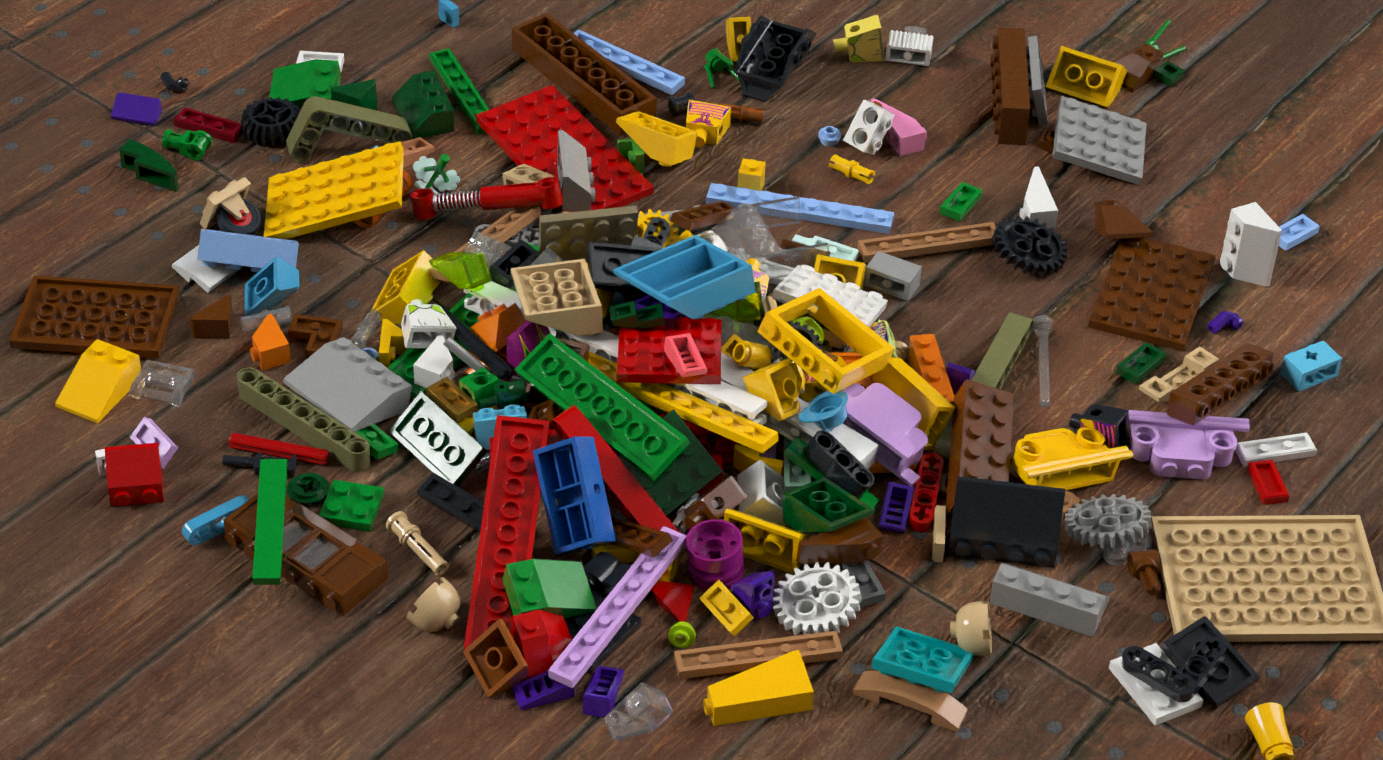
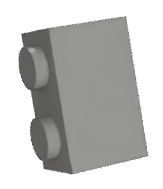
M878 251L866 266L864 286L908 301L920 285L922 266Z

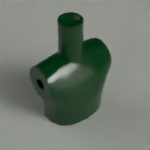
M522 379L497 382L494 386V395L479 399L481 409L497 405L499 410L504 409L508 405L528 403Z

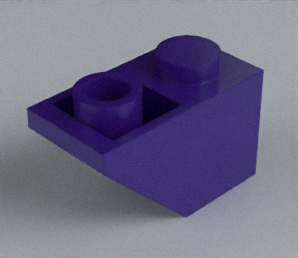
M772 571L753 573L732 584L731 593L754 617L750 623L772 612L775 576Z

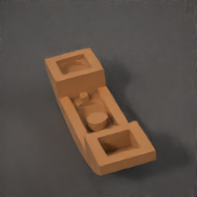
M864 671L853 690L854 695L879 703L883 697L932 715L931 723L958 732L968 712V709L947 693L937 692L932 687L923 684L909 683L906 679L894 675L886 676L879 671Z

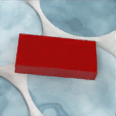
M1274 461L1248 462L1247 470L1263 505L1287 503L1290 495Z

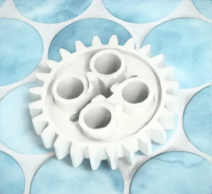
M818 562L815 563L814 568L804 564L803 571L794 568L795 575L786 573V581H779V588L774 589L773 608L775 617H778L779 624H784L786 631L793 628L795 636L803 631L804 635L829 632L832 629L839 633L840 625L848 627V619H856L855 612L860 611L859 603L862 602L859 584L856 583L855 576L849 577L847 569L841 572L839 565L830 569L829 562L823 568L819 566Z

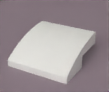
M199 245L172 264V268L186 281L194 280L207 293L238 271L226 268L227 264L217 263L216 267L202 265V261L197 260Z

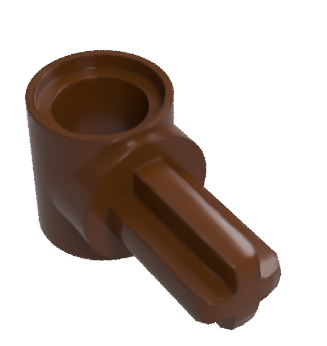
M1156 550L1128 552L1127 568L1130 576H1135L1138 580H1141L1145 592L1149 593L1150 596H1155L1161 590L1156 576L1160 570L1158 552Z

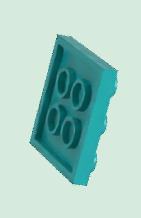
M896 626L874 656L871 668L878 670L886 676L894 675L904 678L912 684H923L932 687L937 692L952 693L972 662L974 655L963 650L959 645Z

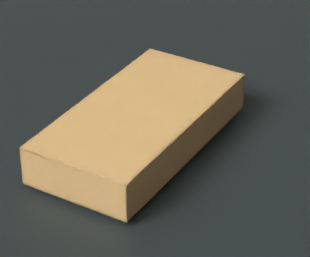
M936 505L934 512L933 562H943L946 506Z

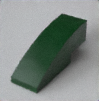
M131 139L119 149L122 168L136 172V179L174 192L179 190L177 171L155 150Z

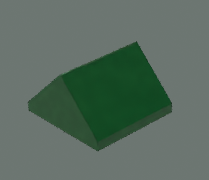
M375 79L330 88L331 100L378 111Z

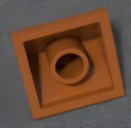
M498 619L463 651L488 698H492L511 689L512 686L527 680L528 665L503 619Z

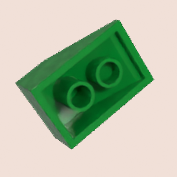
M315 59L274 68L269 98L277 99L280 97L281 100L289 99L290 102H295L296 106L300 107V110L305 101L310 97H321L331 100L330 88L340 86L341 71L339 62Z
M530 559L506 564L502 580L514 616L540 609L568 618L593 613L597 610L582 562Z

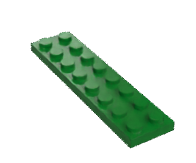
M550 333L514 369L520 377L564 411L575 405L612 449L653 481L690 444L685 435Z

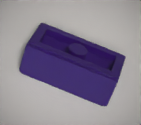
M119 92L115 98L111 119L154 126L162 113L161 100Z

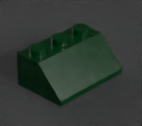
M435 70L413 74L392 96V101L399 116L405 118L408 123L412 139L454 131V109Z

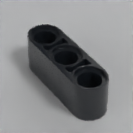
M825 430L817 431L803 450L805 458L827 479L859 500L874 483L871 472L829 432Z

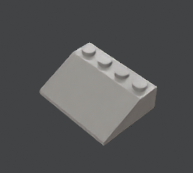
M345 337L324 344L283 379V383L354 432L373 423L375 424L404 413L408 408L412 385Z

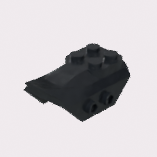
M760 15L756 23L751 25L748 35L744 36L741 41V50L734 70L741 84L742 95L765 102L785 84L793 70L801 65L817 33L807 28L804 30L775 22Z

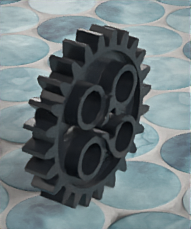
M1017 215L1016 219L1009 216L1008 220L1003 219L1001 223H998L992 236V244L995 245L994 251L1000 252L999 258H1006V265L1014 264L1013 269L1021 268L1023 274L1026 271H1030L1032 276L1036 272L1041 277L1045 273L1051 276L1053 272L1058 273L1059 269H1062L1068 257L1066 253L1068 247L1064 246L1066 241L1059 240L1061 234H1054L1055 228H1046L1047 223L1039 224L1038 219L1030 221L1028 216H1026L1025 220Z

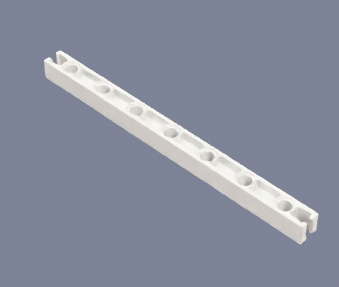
M481 276L463 287L464 293L474 295L464 300V306L469 310L482 314L488 310H493L503 303L506 307L516 303L524 316L518 294L511 289ZM548 327L554 337L588 344L590 346L589 352L617 363L619 336L605 330L592 336H577ZM721 381V384L664 383L760 425H764L767 422L766 414H758L767 407V400Z

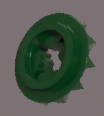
M316 473L299 474L292 478L287 485V494L290 500L296 501L301 505L307 503L309 507L313 502L320 504L321 500L327 497L329 491L328 481Z

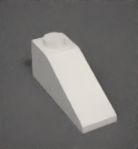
M1034 167L1024 198V205L1020 209V217L1025 220L1026 216H1028L1030 221L1038 219L1039 224L1047 223L1046 228H1055L1058 209L1040 168Z

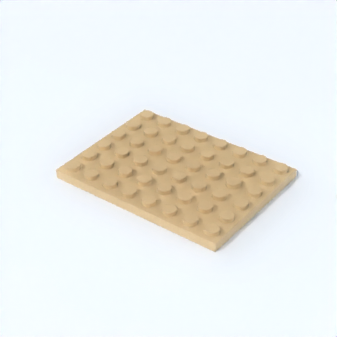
M1360 515L1151 516V531L1155 549L1159 555L1160 572L1174 635L1203 616H1206L1229 642L1383 640V592Z

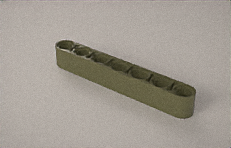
M248 367L241 369L237 373L239 397L243 401L314 447L328 450L331 458L351 471L364 472L368 470L371 465L370 445L365 438L257 369Z

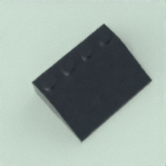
M958 476L948 555L1054 568L1065 489Z

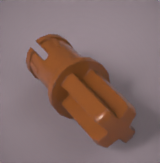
M721 104L731 107V118L740 119V122L746 120L763 123L764 109L745 107V104H742V106Z

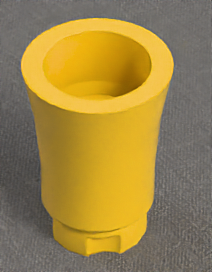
M1264 703L1249 710L1245 715V722L1252 731L1263 758L1266 760H1295L1293 745L1285 723L1283 707L1278 703Z

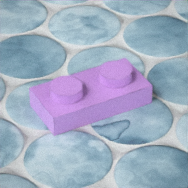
M147 417L142 419L130 436L136 444L159 443L162 468H165L178 449L155 422Z

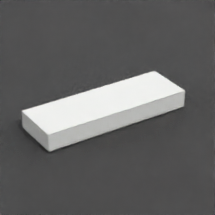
M1308 433L1238 442L1235 451L1243 467H1246L1248 462L1266 460L1280 462L1316 456L1317 449Z

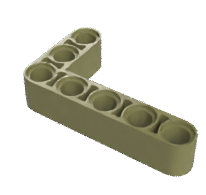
M310 97L305 101L288 135L286 144L291 159L296 163H303L311 157L324 129L386 144L411 140L412 134L406 119L401 116L321 97Z

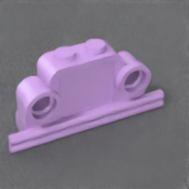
M855 383L843 389L842 391L848 395V401L846 404L847 417L842 424L878 444L875 460L909 486H913L920 479V476L908 467L920 461L923 450L928 442L927 435L917 428L921 420L920 412L881 383H873L866 389L862 385Z
M1129 410V450L1133 452L1134 459L1149 461V470L1156 476L1207 479L1211 475L1213 466L1225 467L1231 463L1233 452L1237 445L1234 431L1249 432L1250 430L1249 419L1207 416L1193 426L1170 417L1164 412Z

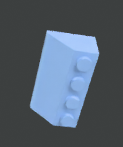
M201 229L197 260H201L202 265L216 267L217 263L227 264L226 268L241 270V266H249L251 271L259 272L278 256L296 268L299 243L294 240Z

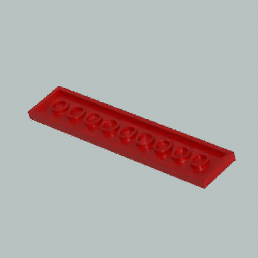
M497 415L464 650L498 619H503L510 632L514 615L502 579L506 564L532 559L541 493L533 450L547 446L550 421Z

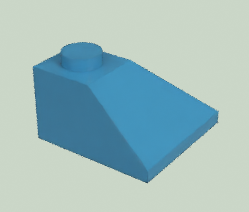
M278 256L245 283V317L250 318L283 301L290 294H294L300 285L299 270Z

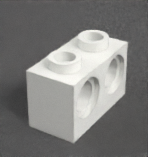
M863 100L843 141L865 153L875 155L882 145L884 135L892 126L895 114L873 102ZM878 114V119L874 123V117ZM867 135V140L864 143V137Z

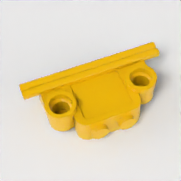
M1082 427L1077 431V434L1069 429L1059 428L1027 434L1023 439L1018 440L1011 468L1026 484L1070 490L1113 481L1120 461L1133 458V452L1127 446L1109 449L1104 444L1105 437L1103 434L1093 428Z

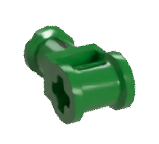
M166 129L162 138V147L164 149H177L180 155L187 156L195 161L201 160L205 154V149L209 148L212 144L211 136L201 130L195 132L186 130L184 134H180Z

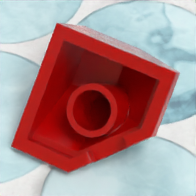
M540 609L512 617L510 633L528 665L527 679L548 671L572 641L564 617Z

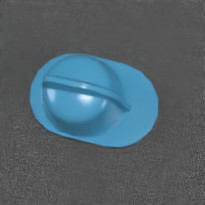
M841 390L835 394L827 391L818 395L800 413V421L814 422L820 429L827 432L832 431L846 420L847 393Z

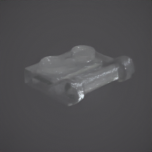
M146 360L131 385L130 397L136 399L144 397L168 402L171 406L180 407L185 393L195 378L194 369ZM148 385L162 389L172 390L173 393L146 388L144 386Z

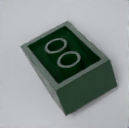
M826 477L782 494L783 521L800 532H832L874 514L873 508Z

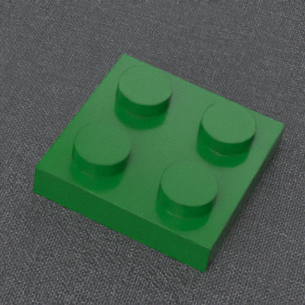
M333 479L319 516L337 527L371 532L385 496L384 487Z

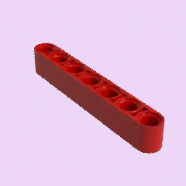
M572 405L551 420L553 428L562 440L575 436L594 437L605 492L629 522L661 530L665 526L679 532L575 405Z

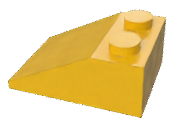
M640 111L616 119V123L650 158L659 161V164L662 166L671 167L676 163H682L685 160L691 159L693 156L698 134L696 131Z
M97 339L81 355L56 400L55 406L98 424L142 378L139 355Z

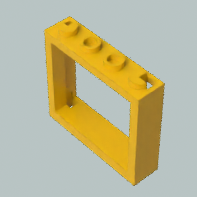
M821 288L768 311L757 331L832 394L884 369L895 350L893 346ZM809 313L863 358L842 368L787 322Z

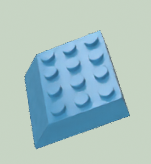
M697 235L613 269L614 274L692 319L702 318L711 311L723 309L727 304L743 300L746 296L755 293L752 265Z

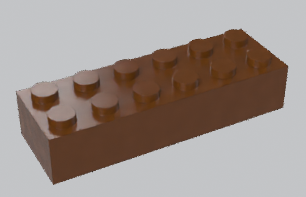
M998 27L997 36H993L992 49L994 51L990 56L994 135H998V144L1025 145L1030 114L1025 29Z
M966 379L954 396L955 409L952 420L946 518L952 519L958 476L1009 482L1014 394Z

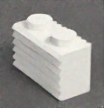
M891 30L885 61L929 67L933 36L928 34L920 35L919 33L911 34V32L907 33L906 31L898 32L897 30L894 32Z

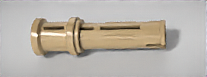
M403 511L395 512L388 518L386 529L389 532H394L399 537V542L403 546L410 547L437 576L443 575L448 570L449 563L421 536L420 528L417 525H412L407 520V515Z

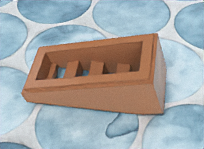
M420 137L401 142L404 147L403 169L418 161L421 156H427L434 152L435 147Z

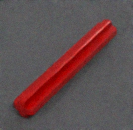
M232 433L229 438V446L234 449L256 453L262 452V454L291 459L292 455H297V460L321 465H326L329 460V451L326 449L239 433Z

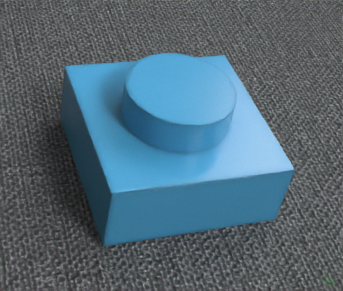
M438 0L439 18L452 28L458 26L459 7L450 0Z

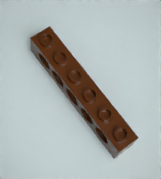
M1246 343L1170 392L1167 415L1194 426L1269 376L1274 368V363L1272 362L1274 352Z

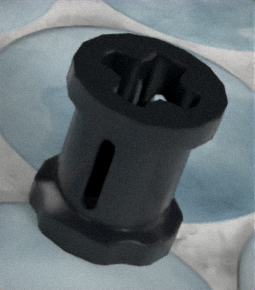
M688 92L685 96L678 98L669 97L668 108L671 115L676 117L679 113L686 112L689 100L696 101L694 95Z

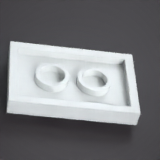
M1157 643L1143 648L1177 668ZM1122 656L1111 660L1109 663L1110 671L1155 726L1202 707L1203 699L1198 693L1188 702H1177L1127 673L1122 667ZM1135 658L1134 660L1130 659V662L1133 663L1136 660L1139 661V658ZM1157 669L1150 673L1151 676L1157 679L1166 676L1165 672ZM1183 685L1181 688L1177 687V690L1181 691L1183 688L1187 689V687Z

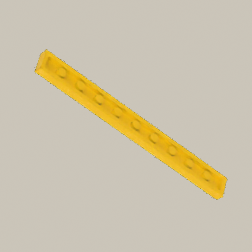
M589 352L588 363L638 400L668 413L674 409L680 418L761 453H764L778 442L777 431L667 384L617 383V363Z

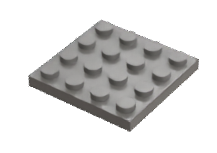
M1061 96L1058 102L1052 158L1140 185L1143 179L1146 123L1139 119L1120 115L1117 112L1101 109L1095 105L1079 102L1073 98Z

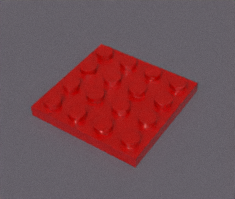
M665 318L666 325L652 328L620 327L616 373L617 383L721 384L722 319ZM690 333L708 370L707 374L682 378L664 351L665 338Z

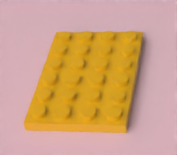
M401 141L269 177L264 237L289 239L402 208L404 147Z

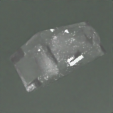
M641 682L603 719L612 739L618 741L654 731L673 713V710L663 691Z

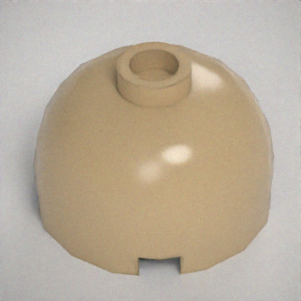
M444 577L440 578V585L434 582L414 603L417 607L414 614L410 610L406 618L421 630L438 632L444 627L450 629L459 619L456 613L460 608V596L453 585Z
M976 601L964 605L957 612L956 621L950 622L951 638H957L959 647L973 653L974 656H991L992 653L989 601Z

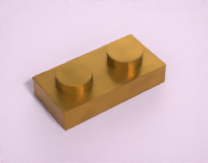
M448 377L426 387L427 396L457 423L478 412V404Z

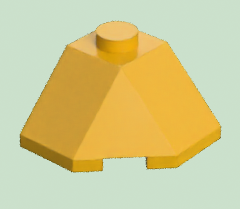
M817 254L814 269L815 272L823 275H834L838 278V281L845 284L847 282L854 283L862 290L867 265L861 262Z
M790 358L758 369L743 377L748 393L767 400V407L764 411L778 421L799 412L801 403L798 401L800 390L804 389L806 379L802 368Z

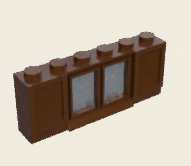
M258 493L223 520L226 541L232 547H237L245 552L251 559H254ZM286 497L281 576L288 583L304 590L308 596L315 597L324 603L328 609L335 610L344 616L388 579L387 560L357 542L356 538L300 503L296 504Z

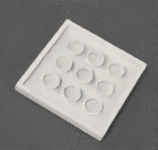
M798 265L774 289L772 294L773 299H782L790 302L821 288L869 328L885 310L888 302L877 292L870 291L868 293L861 290L854 283L847 282L845 284L838 281V278L834 275H823L815 272V269L808 265Z

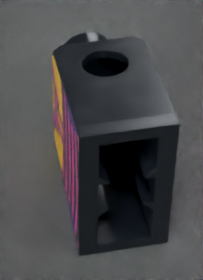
M1093 404L1082 415L1074 413L1071 416L1070 427L1078 430L1082 427L1093 428L1103 434L1105 437L1104 444L1109 449L1127 446L1129 449V410Z

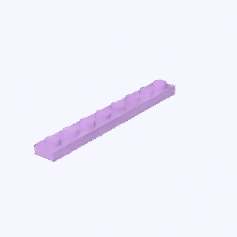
M665 526L662 527L660 531L669 533L673 541L655 557L644 554L638 557L548 670L549 678L571 688L577 684L685 547L686 535Z

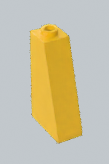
M891 357L886 367L874 373L872 379L875 383H881L920 412L921 420L917 428L922 430L928 438L924 450H934L937 440L943 429H945L955 407L901 358Z
M795 650L708 686L707 698L703 699V706L706 716L710 715L713 726L812 710L814 691L800 651Z

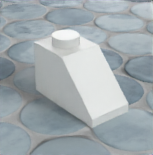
M438 335L413 365L414 384L426 388L445 377H448L451 381L454 379L453 359L449 349L443 345L445 342L443 336Z

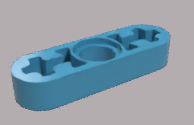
M245 495L238 496L189 520L182 528L183 537L191 545H199L225 532L223 520L250 499ZM224 516L219 523L214 524L218 518Z

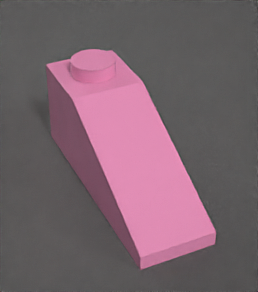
M871 99V102L877 101L883 105L884 109L895 114L892 126L884 137L899 156L924 150L927 133L925 128L921 127L916 119L877 99Z

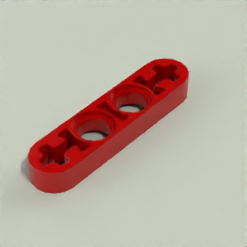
M926 453L920 460L918 470L920 479L915 485L909 516L910 528L920 533L929 531L933 524L944 459L936 453ZM930 464L934 465L933 471L928 470ZM928 480L932 481L934 485L927 486L922 482ZM925 498L930 500L931 503L923 504L918 500ZM920 513L925 514L923 521L919 520Z

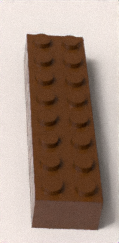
M548 13L512 28V50L620 136L626 134V132L616 123L618 117L638 111L656 117L657 98Z

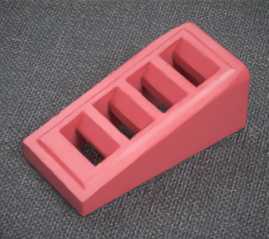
M690 333L665 338L664 351L682 378L707 374L708 370Z

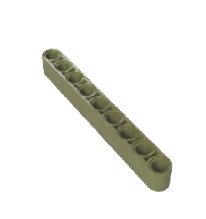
M1009 312L971 380L1001 389L1031 334L1034 319ZM953 413L939 436L934 449V453L939 454L947 461L950 459Z

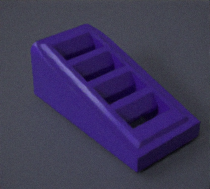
M888 481L878 529L904 534L913 496V486ZM891 497L906 500V502L892 500ZM889 504H890V505H894V506L904 507V510H903V509H898V508L889 507ZM887 512H891V513H895V514H900V515H903V516H902V517H898V516L888 515ZM886 520H891V521L901 522V525H897V524H893V523H888V522H885V521H886Z
M597 666L583 695V713L585 715L602 718L610 717L624 677V670Z
M548 671L512 686V691L520 710L574 697V687L571 688L549 678ZM536 689H540L541 692L537 694ZM528 691H529L531 697L526 698V695H525L524 692H528Z

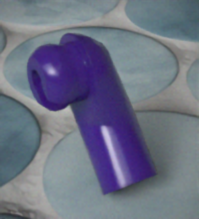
M1222 311L1207 325V328L1213 334H1216L1223 326L1238 330L1242 327L1243 320L1236 313Z

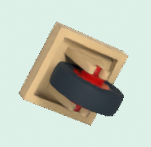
M246 177L239 181L233 180L222 191H215L208 196L200 221L204 229H209L218 223L219 228L223 232L254 235L257 232L261 222L260 212L254 204L245 200L251 185Z

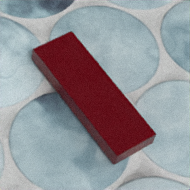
M186 107L173 119L175 127L194 132L201 130L208 133L211 137L235 143L244 133L239 122Z

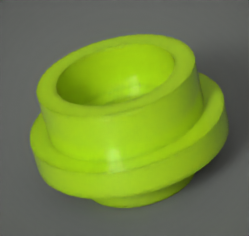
M677 622L669 629L668 639L675 647L688 648L695 642L696 633L689 623Z

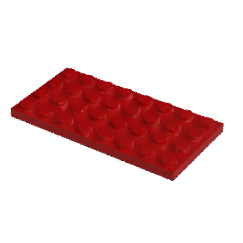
M553 85L476 115V122L518 166L526 164L551 174L558 178V130H563L586 148L587 157H591V171L588 172H593V186H590V188H595V202H591V210L623 207L654 194V186Z

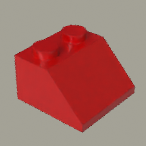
M159 443L105 447L107 486L111 507L164 502V478Z

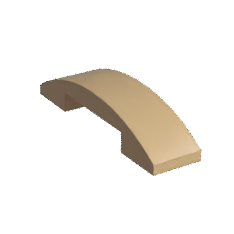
M1199 346L1184 357L1182 365L1160 379L1153 376L1141 384L1139 390L1158 402H1169L1170 392L1217 363L1219 358Z

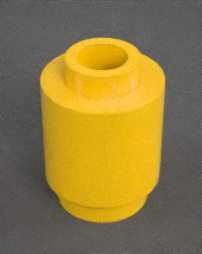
M743 341L737 343L733 349V359L740 366L758 370L768 366L772 360L771 350L767 345Z

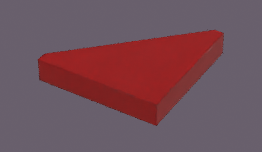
M658 580L650 590L655 596L656 602L667 614H671L677 622H687L694 586Z

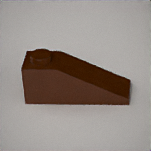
M865 517L832 532H822L800 541L796 562L798 564H815L816 562L819 564H826L827 562L829 564H856L873 559L880 554L883 535Z

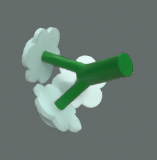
M447 154L440 156L437 165L433 158L427 159L425 156H421L419 161L413 164L416 178L419 179V181H415V186L419 189L430 188L436 194L439 193L432 187L433 183L440 192H445L446 190L454 191L457 188V183L460 182V177L457 176L455 170L445 172V168L450 160Z

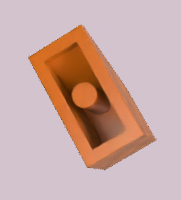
M268 314L252 336L253 347L250 348L253 362H258L262 371L291 362L289 343L273 314Z

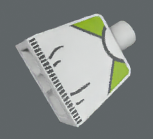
M416 299L405 307L401 327L406 348H428L438 335L443 336L445 340L448 337L454 339L456 327L441 306L423 304L421 300Z

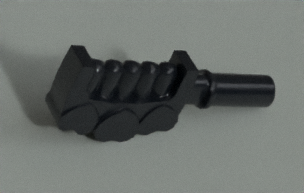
M258 452L255 458L223 455L222 464L246 468L254 467V475H259L260 459H279V457H262V452ZM292 455V459L287 458V478L295 476L297 455Z

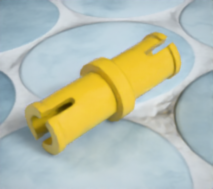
M836 154L831 157L830 161L835 162L834 164L829 163L831 169L840 171L850 179L856 178L866 184H871L874 178L869 176H875L874 170L860 166L857 161H849Z

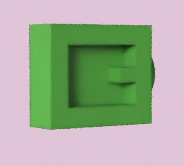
M632 138L618 140V151L640 173H645L644 151Z

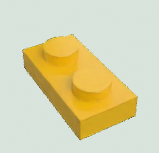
M720 580L713 584L699 598L733 636L738 634L754 618Z

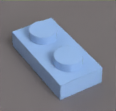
M1301 214L1279 226L1282 230L1279 246L1287 251L1318 234L1320 226L1304 214Z

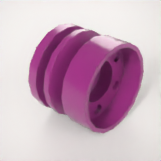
M718 519L702 521L691 528L686 538L688 574L691 582L698 588L707 591L720 580L728 590L731 589L732 584L740 581L744 575L743 537L740 530L733 523Z

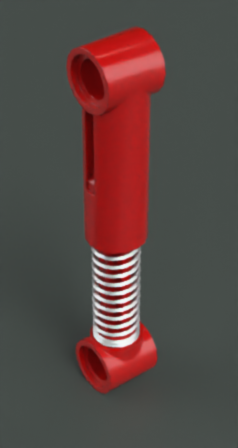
M546 177L532 183L481 187L479 192L472 190L471 193L464 191L463 194L462 192H459V194L451 192V194L443 193L441 195V193H434L430 188L418 189L410 194L414 216L419 220L430 219L440 211H452L453 209L465 210V208L477 209L482 207L485 211L531 206L552 209L563 204L560 182L556 177Z

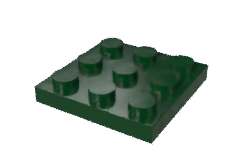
M674 409L662 419L685 435L690 444L655 481L619 453L616 454L666 516L723 472Z

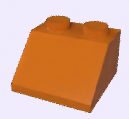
M503 303L493 310H488L477 317L479 321L471 326L470 331L493 352H496L507 345V338L523 325L526 320L516 303L507 307ZM468 349V352L478 360V358Z

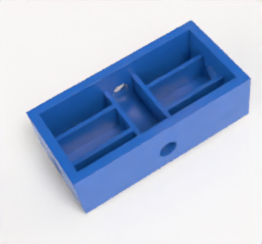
M575 436L533 450L554 554H575L616 541L594 437Z

